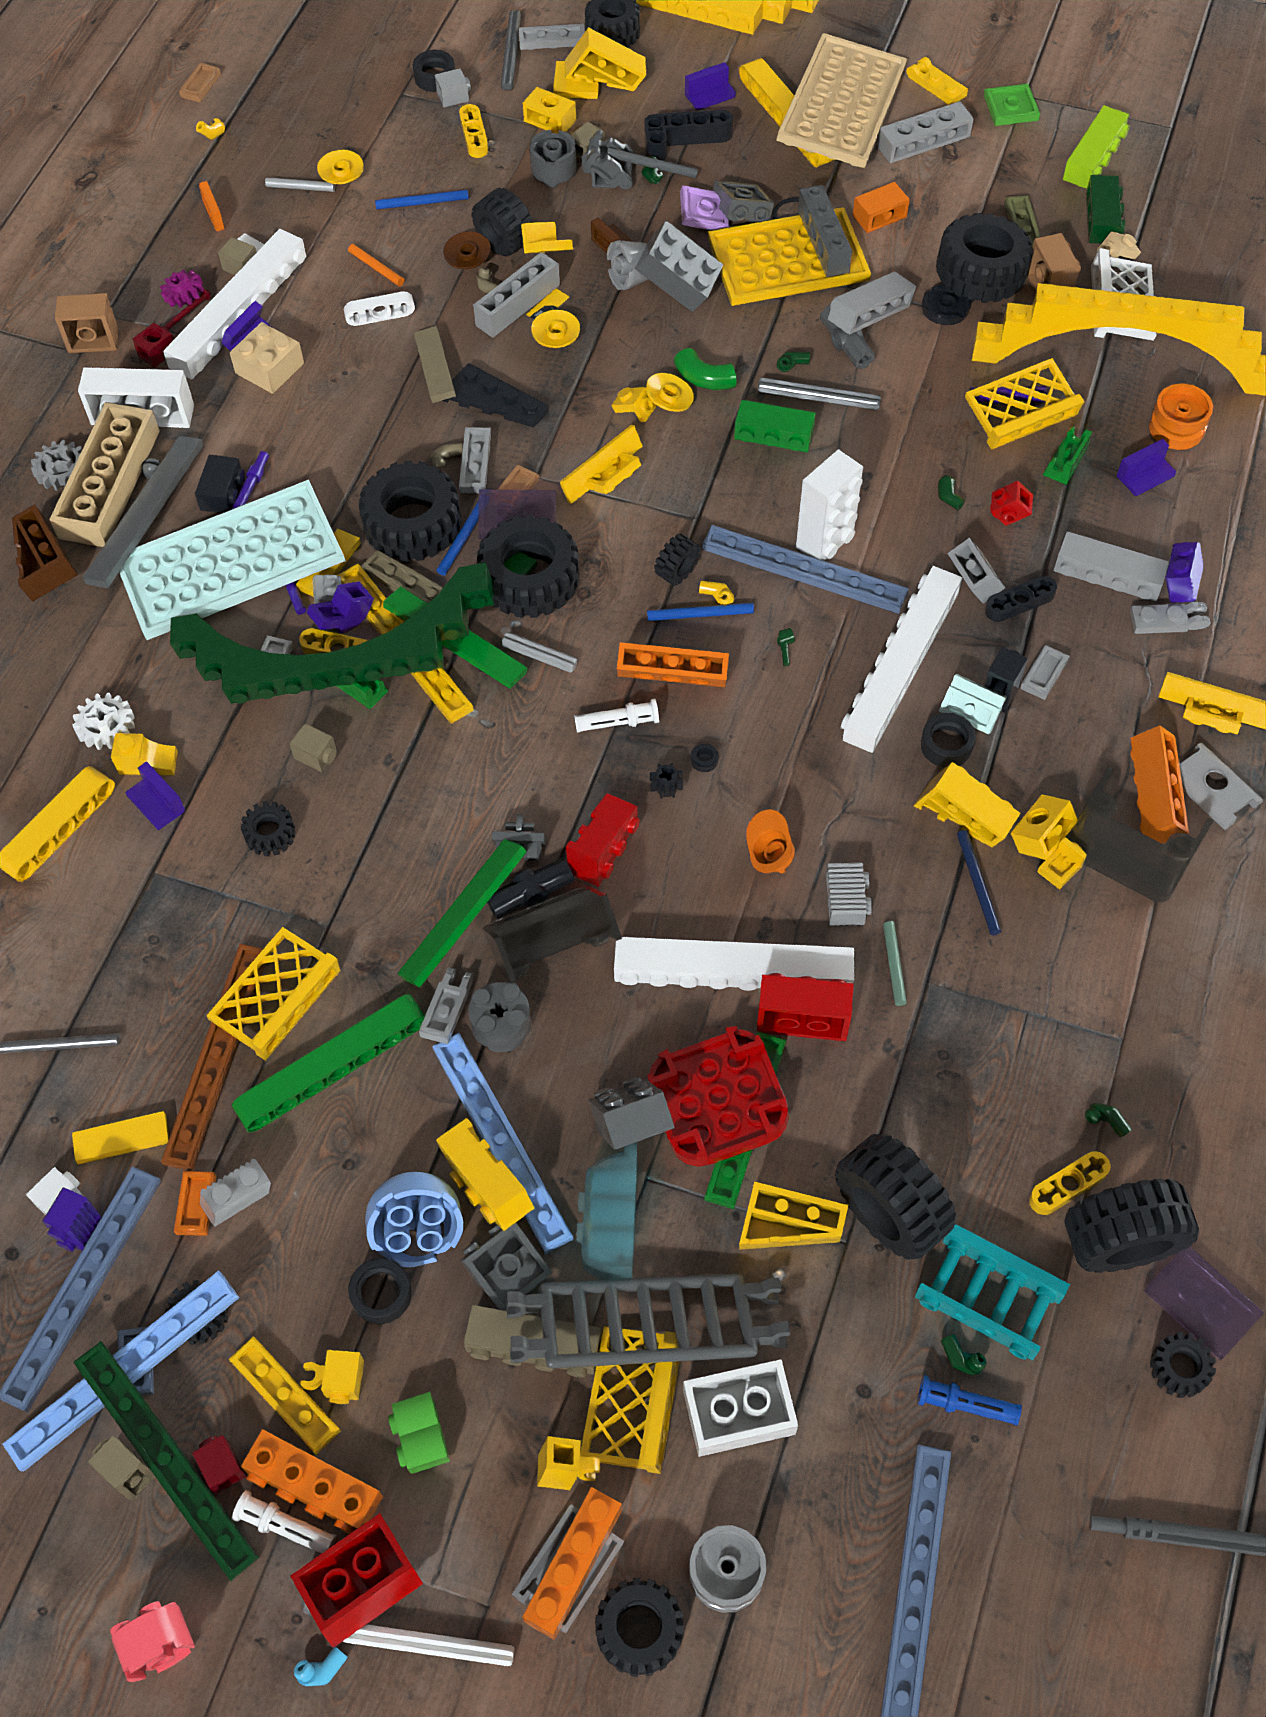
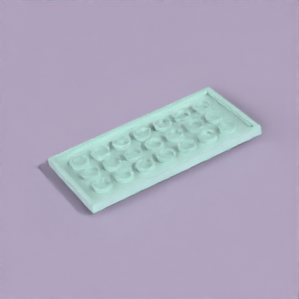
M306 480L138 546L133 550L119 573L146 640L169 632L172 617L197 613L201 618L207 617L345 561V558L309 480Z

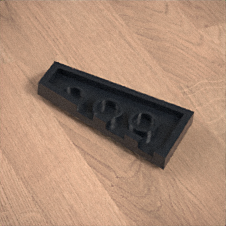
M470 363L452 379L456 396L442 400L447 403L449 400L459 402V406L468 409L470 406L482 409V413L489 415L497 413L503 415L506 420L533 428L549 412L547 404Z

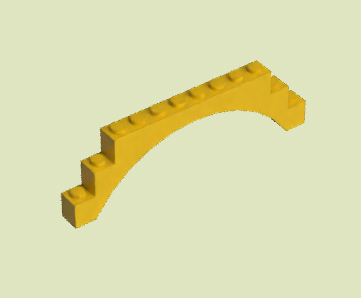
M636 0V4L753 35L762 19L783 24L791 8L812 13L819 0Z
M1038 283L1033 305L1007 303L1003 324L978 322L972 361L997 364L1021 347L1048 336L1073 330L1100 327L1136 328L1166 334L1198 347L1212 355L1225 366L1245 393L1266 396V355L1260 354L1262 351V332L1242 330L1244 327L1243 306Z

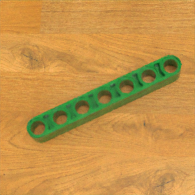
M411 994L403 995L243 1093L234 1100L232 1108L248 1132L258 1131L419 1031L425 1014Z

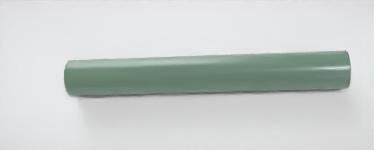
M887 921L883 923L894 1002L896 1006H903L907 1004L895 923Z

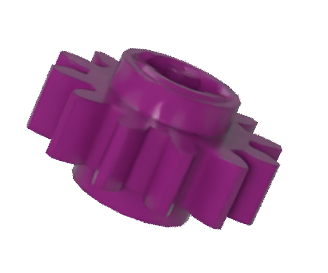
M184 269L178 273L173 272L171 277L164 279L166 284L160 286L162 290L161 295L165 303H169L170 307L176 304L180 308L185 304L191 305L194 299L200 298L198 293L204 291L203 282L199 274H195L194 270L189 271L188 274Z

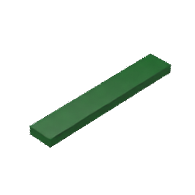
M401 586L383 601L385 609L404 621L416 615L428 604ZM470 630L469 636L442 641L444 647L509 689L527 673L526 666Z
M506 839L500 843L397 974L403 980L419 988L422 986L527 851L522 845Z
M757 1031L756 1035H759L764 1042L774 1072L777 1074L786 1040ZM753 1150L715 1163L705 1193V1201L735 1209Z

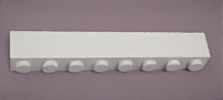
M279 229L163 351L168 368L171 370H184L185 376L193 379L201 372L205 365L224 346L221 342L225 330L255 300L263 305L284 280L289 278L298 265L303 263L306 258L303 239Z
M935 566L931 568L928 575L923 574L918 585V589H920L918 594H912L907 606L909 608L907 614H901L897 623V632H891L886 643V652H880L876 660L875 672H869L867 675L863 694L858 692L852 705V708H854L852 714L847 713L841 724V728L844 729L842 741L868 752H874L959 594L963 577Z
M616 937L614 979L615 982H621L625 985L650 983L653 986L660 987L667 984H677L685 988H693L698 985L710 986L713 989L739 987L742 990L751 991L761 988L762 974L769 975L771 973H780L786 977L793 978L810 976L816 980L823 981L841 979L846 983L854 982V948Z

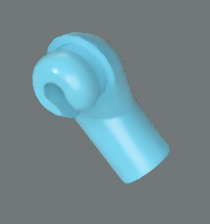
M334 1647L323 1662H308L307 1660L298 1662L294 1668V1676L300 1684L306 1687L326 1685L332 1680L348 1657L337 1647Z

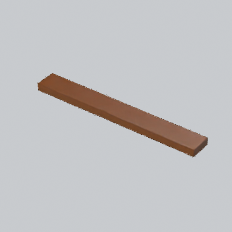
M239 944L220 999L264 948ZM266 963L262 964L258 969L259 976H262ZM256 984L243 986L239 991L240 999L254 997L256 994ZM252 1004L241 1005L242 1018L248 1016ZM236 1006L225 1008L218 1017L224 1021L238 1019ZM213 1022L210 1024L164 1151L161 1163L165 1166L193 1171L239 1040Z

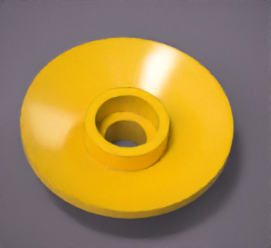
M349 150L329 152L319 160L317 165L319 176L324 181L332 184L352 182L362 174L364 169L362 158Z
M546 311L534 319L531 327L532 336L539 344L545 347H565L578 338L580 323L573 314L567 311Z
M657 373L652 375L646 383L648 397L657 406L665 410L680 412L687 410L693 403L694 394L691 387L675 375Z

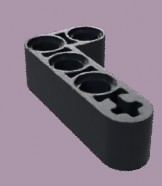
M727 110L649 115L644 120L646 157L654 156L658 160L664 161L667 156V146L727 142L732 138L733 115Z

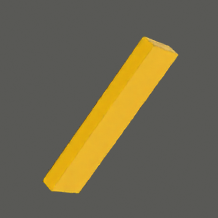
M254 1336L229 1358L230 1362L315 1455L341 1432L337 1425Z

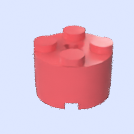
M160 1601L148 1604L139 1611L141 1616L131 1622L130 1620L120 1622L110 1629L112 1643L128 1682L146 1679L145 1671L156 1669L157 1673H160L174 1666L191 1653L190 1648L195 1647L181 1609L176 1602L169 1603L163 1607Z

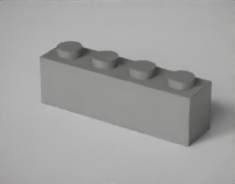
M542 252L473 304L476 327L494 338L560 286L559 263Z
M894 271L835 297L830 305L831 310L828 320L850 335L908 308L916 286Z
M1067 531L1054 571L1065 576L1075 577L1092 584L1108 587L1118 592L1128 593L1145 600L1157 602L1169 561Z

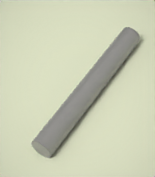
M268 177L265 179L266 187L335 192V184L325 181Z

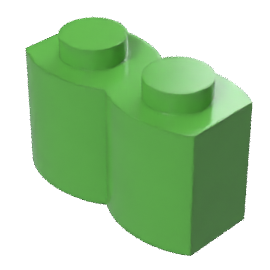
M431 1392L393 1403V1414L388 1415L393 1435L399 1433L401 1446L396 1447L401 1468L407 1466L409 1472L414 1474L450 1462Z

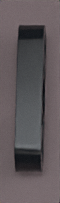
M1040 576L992 595L987 600L985 614L990 620L1001 622L1049 603L1055 597L1057 583L1051 577ZM1023 595L1028 601L1025 603L1017 602L1014 596Z

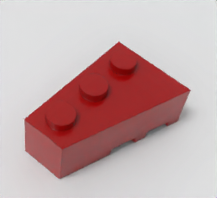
M608 793L591 813L590 817L592 820L589 825H582L579 828L578 833L582 834L576 842L569 841L566 845L567 863L573 876L597 887L600 886L604 878L608 879L614 868V860L617 856L621 857L627 846L626 840L630 833L635 834L640 824L638 806Z

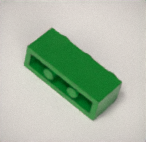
M741 400L735 421L734 439L808 452L814 432L816 413Z

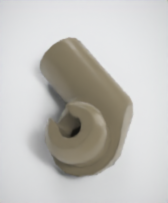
M481 267L479 268V274L476 275L477 285L482 292L488 294L498 285L492 283V278L490 277L492 274L491 269Z
M462 443L442 445L431 452L430 459H432V465L443 467L445 465L444 458L462 456Z

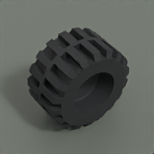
M636 0L588 1L587 7H585V31L589 27L627 48L636 43V39H639L640 10Z
M496 188L473 206V212H471L472 222L476 231L489 240L491 250L505 257L511 256L523 246L521 225L523 223H533L526 206L514 193L509 192L505 188Z
M641 1577L633 1578V1581L627 1583L624 1580L618 1583L619 1586L615 1589L611 1588L606 1593V1598L601 1600L598 1606L599 1610L595 1618V1633L598 1646L606 1661L616 1667L617 1671L629 1673L634 1677H638V1675L650 1676L658 1670L662 1671L665 1669L667 1664L674 1660L679 1647H681L684 1628L682 1610H680L675 1596H672L669 1593V1589L663 1584L659 1586L652 1579L642 1581ZM637 1606L647 1607L654 1611L659 1618L661 1627L660 1634L655 1643L643 1649H635L626 1645L621 1639L618 1630L621 1616L628 1609Z

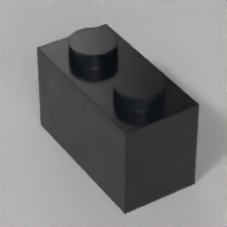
M208 455L195 491L200 511L225 513L232 509L238 497L239 486L244 483L245 472L244 469H241L238 458Z
M1002 647L988 671L984 686L1007 696L1001 709L1005 713L1019 690L1028 658L1022 656L1017 651H1011Z

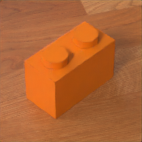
M894 181L855 197L853 217L866 233L906 218L910 199Z

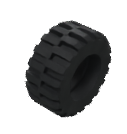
M974 213L972 216L965 215L960 220L956 219L944 230L936 260V271L941 282L945 283L946 288L949 291H955V294L961 298L964 296L970 301L980 300L981 303H988L992 300L999 302L1003 298L1008 299L1012 297L1025 284L1033 256L1032 242L1023 228H1019L1018 224L1014 221H1007V218L1003 216L995 217L994 214L989 213L987 215H981V213Z
M404 461V464L398 465L397 462L390 464V467L387 469L383 467L376 472V476L372 475L366 482L367 486L364 485L360 492L359 510L364 534H366L367 541L370 545L374 546L375 550L378 549L393 559H396V557L400 558V561L409 562V559L422 561L424 560L423 557L429 556L432 558L438 554L439 550L444 551L450 546L449 541L453 542L461 525L459 499L455 484L445 472L441 473L439 468L433 465L429 467L425 462L419 461L418 464H415L412 461ZM409 504H421L430 508L426 513L415 518L402 519L390 515L397 508Z
M527 515V518L512 517L511 521L506 522L504 520L497 524L498 528L495 529L493 527L486 534L487 538L484 537L479 545L480 549L477 551V563H486L492 578L493 606L495 608L500 606V611L508 615L510 612L514 613L515 617L523 618L524 615L536 618L538 614L542 613L548 615L553 613L554 608L560 609L566 604L565 599L569 601L575 594L574 590L578 587L579 583L578 550L576 542L572 539L569 531L563 530V526L555 521L551 523L550 519L541 516L539 519L535 518L534 515ZM520 552L550 564L545 570L532 575L513 573L505 568L504 565L510 557Z
M873 1134L838 1163L835 1172L836 1183L840 1187V1193L846 1199L848 1207L856 1214L860 1223L865 1225L869 1233L874 1238H877L884 1247L891 1249L897 1256H903L907 1260L920 1259L954 1229L956 1221L955 1207L949 1199V1193L946 1188L941 1185L937 1175L928 1168L927 1163L920 1159L910 1147L904 1146L903 1142L897 1138L893 1139L888 1134Z
M1162 1178L1121 1184V1186L1105 1189L1098 1194L1094 1193L1088 1196L1087 1199L1080 1200L1075 1203V1206L1070 1207L1064 1219L1077 1264L1088 1272L1094 1271L1095 1273L1127 1270L1166 1259L1168 1256L1176 1255L1181 1250L1192 1246V1243L1197 1241L1200 1231L1185 1187L1173 1179L1163 1180Z

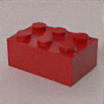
M780 973L762 974L756 1032L846 1042L852 1017L854 984L846 983L841 979L823 981L816 980L810 976L793 978L786 977Z
M380 1513L290 1575L318 1628L333 1648L423 1584Z

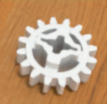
M107 693L105 698H101L99 694H96L94 701L88 698L85 699L87 705L85 707L78 705L77 709L80 714L73 715L75 723L72 725L80 742L85 741L86 746L89 748L95 743L97 750H101L105 744L109 749H112L115 733H130L128 729L135 727L133 722L135 716L127 701L123 702L119 695L113 699L110 693Z

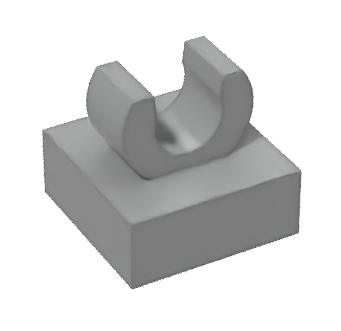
M315 575L313 577L314 604L332 601L337 585L341 584V576Z

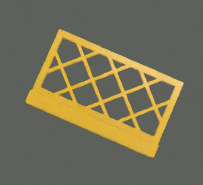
M1053 358L968 391L965 394L966 400L989 437L987 444L991 450L1076 416L1084 404L1081 395L1073 393ZM1049 368L1053 375V380L1040 377V371ZM1025 378L1033 381L1031 389L1017 385L1019 379ZM1036 383L1050 387L1048 395L1035 391ZM1005 387L1011 389L1010 398L997 394V388ZM1053 388L1063 391L1066 398L1058 399L1052 397ZM1015 391L1028 395L1027 403L1014 400ZM982 395L990 398L989 405L979 404L975 397ZM1032 397L1046 401L1044 407L1037 408L1031 406ZM993 400L1007 404L1005 412L991 408ZM1010 406L1024 410L1023 415L1016 417L1008 414ZM988 415L1002 418L1001 424L992 427L987 419Z
M282 927L207 1014V1018L253 1049L257 1056L266 1061L340 972L338 960L328 952L326 954L322 953ZM286 938L294 944V952L278 954L277 947ZM313 956L318 959V962L312 968L301 969L300 957ZM296 959L297 970L280 973L279 961ZM275 962L276 974L259 976L258 969L262 964ZM298 977V985L294 990L282 992V979ZM277 980L278 993L261 995L260 983ZM256 984L257 996L240 999L239 991L243 986ZM279 999L280 1007L276 1012L263 1014L262 1002ZM258 1003L259 1015L242 1018L241 1005ZM236 1006L238 1019L224 1021L218 1017L225 1008ZM260 1022V1031L253 1039L243 1033L244 1024Z
M604 1326L599 1352H610L608 1350L610 1343L609 1327ZM622 1329L623 1338L629 1344L625 1351L637 1350L644 1344L642 1331ZM665 1331V1334L656 1333L657 1342H659L658 1349L678 1348L675 1332ZM630 1339H636L637 1341L632 1343ZM680 1361L642 1363V1366L626 1376L619 1365L596 1366L580 1456L600 1458V1463L645 1469L649 1473L661 1474ZM655 1364V1369L653 1373L650 1367ZM616 1366L624 1379L610 1390H607L602 1382L603 1376L607 1371ZM647 1370L653 1378L652 1386L640 1395L631 1381ZM628 1384L637 1398L621 1409L612 1396ZM601 1387L605 1392L602 1396H600ZM650 1396L649 1404L647 1405L644 1400ZM607 1399H610L618 1412L604 1423H601L596 1415L597 1408ZM642 1403L647 1410L646 1420L634 1428L625 1414ZM622 1417L631 1431L615 1443L606 1429ZM595 1421H596L597 1424L599 1425V1427H597V1428L594 1430V1424H595ZM642 1430H644L643 1439L638 1434ZM604 1432L612 1446L601 1454L591 1453L592 1439ZM636 1436L641 1444L639 1459L625 1458L619 1448ZM617 1451L620 1457L611 1456V1454Z

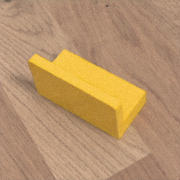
M555 222L523 223L521 225L524 254L573 250L572 240H557Z

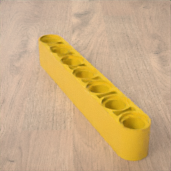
M762 58L741 65L739 67L741 81L781 127L795 95ZM797 147L816 168L834 161L827 156L811 153Z

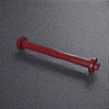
M204 289L199 299H195L191 305H188L167 324L160 327L168 330L171 329L205 299L210 300V291Z

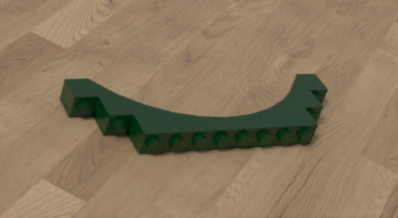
M486 563L459 567L440 593L410 619L391 631L362 644L328 653L289 655L268 653L246 647L219 634L197 613L171 618L170 645L179 659H189L196 656V668L205 681H216L222 678V691L231 704L245 703L246 701L262 698L270 699L274 696L298 694L315 689L323 690L327 687L351 685L354 681H376L380 678L404 676L409 673L429 672L434 669L444 668L443 640H455L460 637L469 636L467 609H479L484 606L494 605L492 578Z

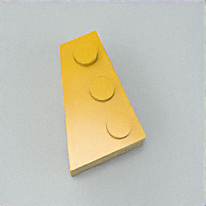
M589 27L565 59V78L567 79L578 77L586 79L588 83H593V81L604 82L609 87L635 91L646 76L644 56Z
M953 762L929 781L913 805L920 810L923 806L938 813L937 819L943 822L948 818L961 825L960 831L967 830L969 836L992 848L1005 839L1021 814L1013 808L1011 803L1002 800L987 785L978 782L963 767Z
M465 1118L436 1139L452 1170L448 1174L452 1182L458 1189L462 1187L466 1189L464 1193L474 1207L478 1204L481 1206L480 1211L489 1224L496 1222L505 1231L535 1209L522 1184L502 1160L498 1161L488 1150L490 1145L486 1140L482 1139L479 1141L468 1118Z
M754 1182L739 1243V1250L840 1242L848 1205Z

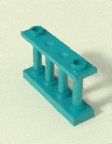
M955 1224L954 1229L943 1239L942 1243L947 1245L949 1251L931 1287L921 1283L915 1298L919 1299L920 1304L928 1310L934 1312L939 1310L1008 1347L1009 1352L1023 1360L1029 1358L1033 1361L1041 1346L1033 1343L1032 1339L1049 1303H1061L1070 1284ZM966 1255L976 1260L978 1267L959 1303L942 1293L960 1257ZM995 1270L1006 1276L1008 1282L989 1319L972 1310V1307L989 1273ZM1025 1286L1036 1292L1037 1299L1020 1335L1003 1327L1002 1323L1019 1288Z

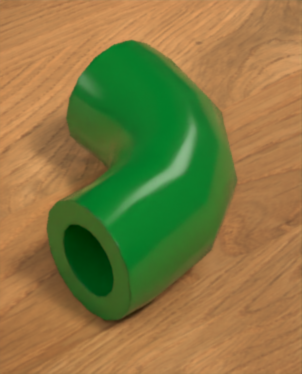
M691 348L683 349L675 355L674 364L676 369L686 381L708 390H727L736 387V373L731 363L722 365L708 364L702 361L696 351Z

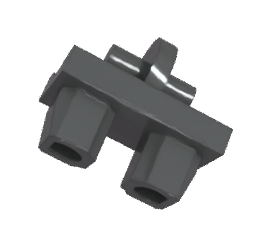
M517 814L516 822H506L505 830L516 832L492 831V841L496 848L504 839L524 846V849L527 851L524 855V860L539 861L542 847H546L544 833L524 832L534 831V823H525L523 814Z

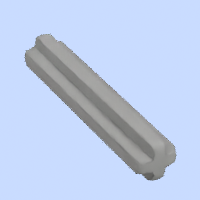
M506 632L502 639L503 647L567 672H573L577 666L576 657L511 632Z

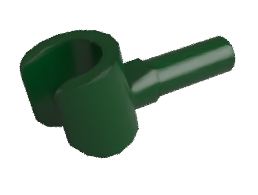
M791 628L780 630L778 633L777 644L782 650L783 666L790 665L788 645L795 642Z

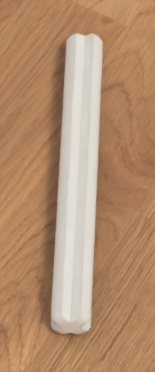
M367 1624L343 1641L345 1643L504 1666L512 1665L515 1653L512 1645Z

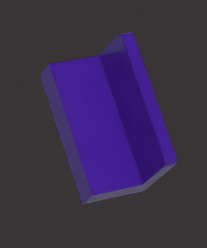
M724 62L685 76V96L696 110H701L736 97L735 90L728 83V65Z
M255 300L225 330L221 343L231 351L261 322L272 327L260 317L263 306Z
M1164 439L1122 459L1117 477L1134 496H1138L1175 477L1176 471L1165 460L1169 445Z
M146 761L138 767L143 780L125 793L157 830H160L184 813L185 808L176 792Z

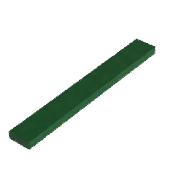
M100 1341L73 1363L222 1571L232 1582L255 1563L259 1556L111 1352Z

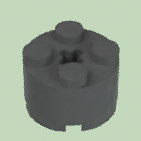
M551 130L539 132L531 139L529 149L531 172L537 180L544 182L546 186L552 188L576 175L575 140L570 134L560 130L559 134L551 133Z
M503 982L488 984L473 993L469 1004V1018L475 1039L494 1052H507L519 1047L531 1030L530 1009L525 994L516 984Z

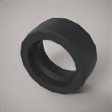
M435 49L420 53L412 64L415 83L419 88L430 92H437L436 74L455 70L453 57L445 51ZM430 68L444 69V71L435 74L424 72Z
M954 713L935 715L925 724L921 737V750L925 758L934 765L943 768L947 767L951 762L958 766L962 765L970 758L976 740L975 730L972 724L963 716ZM940 730L956 732L963 738L964 746L955 751L941 749L933 743L932 735Z
M385 1258L371 1259L360 1265L352 1274L348 1285L349 1299L356 1313L365 1321L378 1325L391 1323L401 1317L409 1307L412 1297L411 1283L404 1269L393 1260ZM375 1274H390L399 1285L397 1299L385 1309L377 1310L370 1308L362 1300L361 1290L363 1284Z

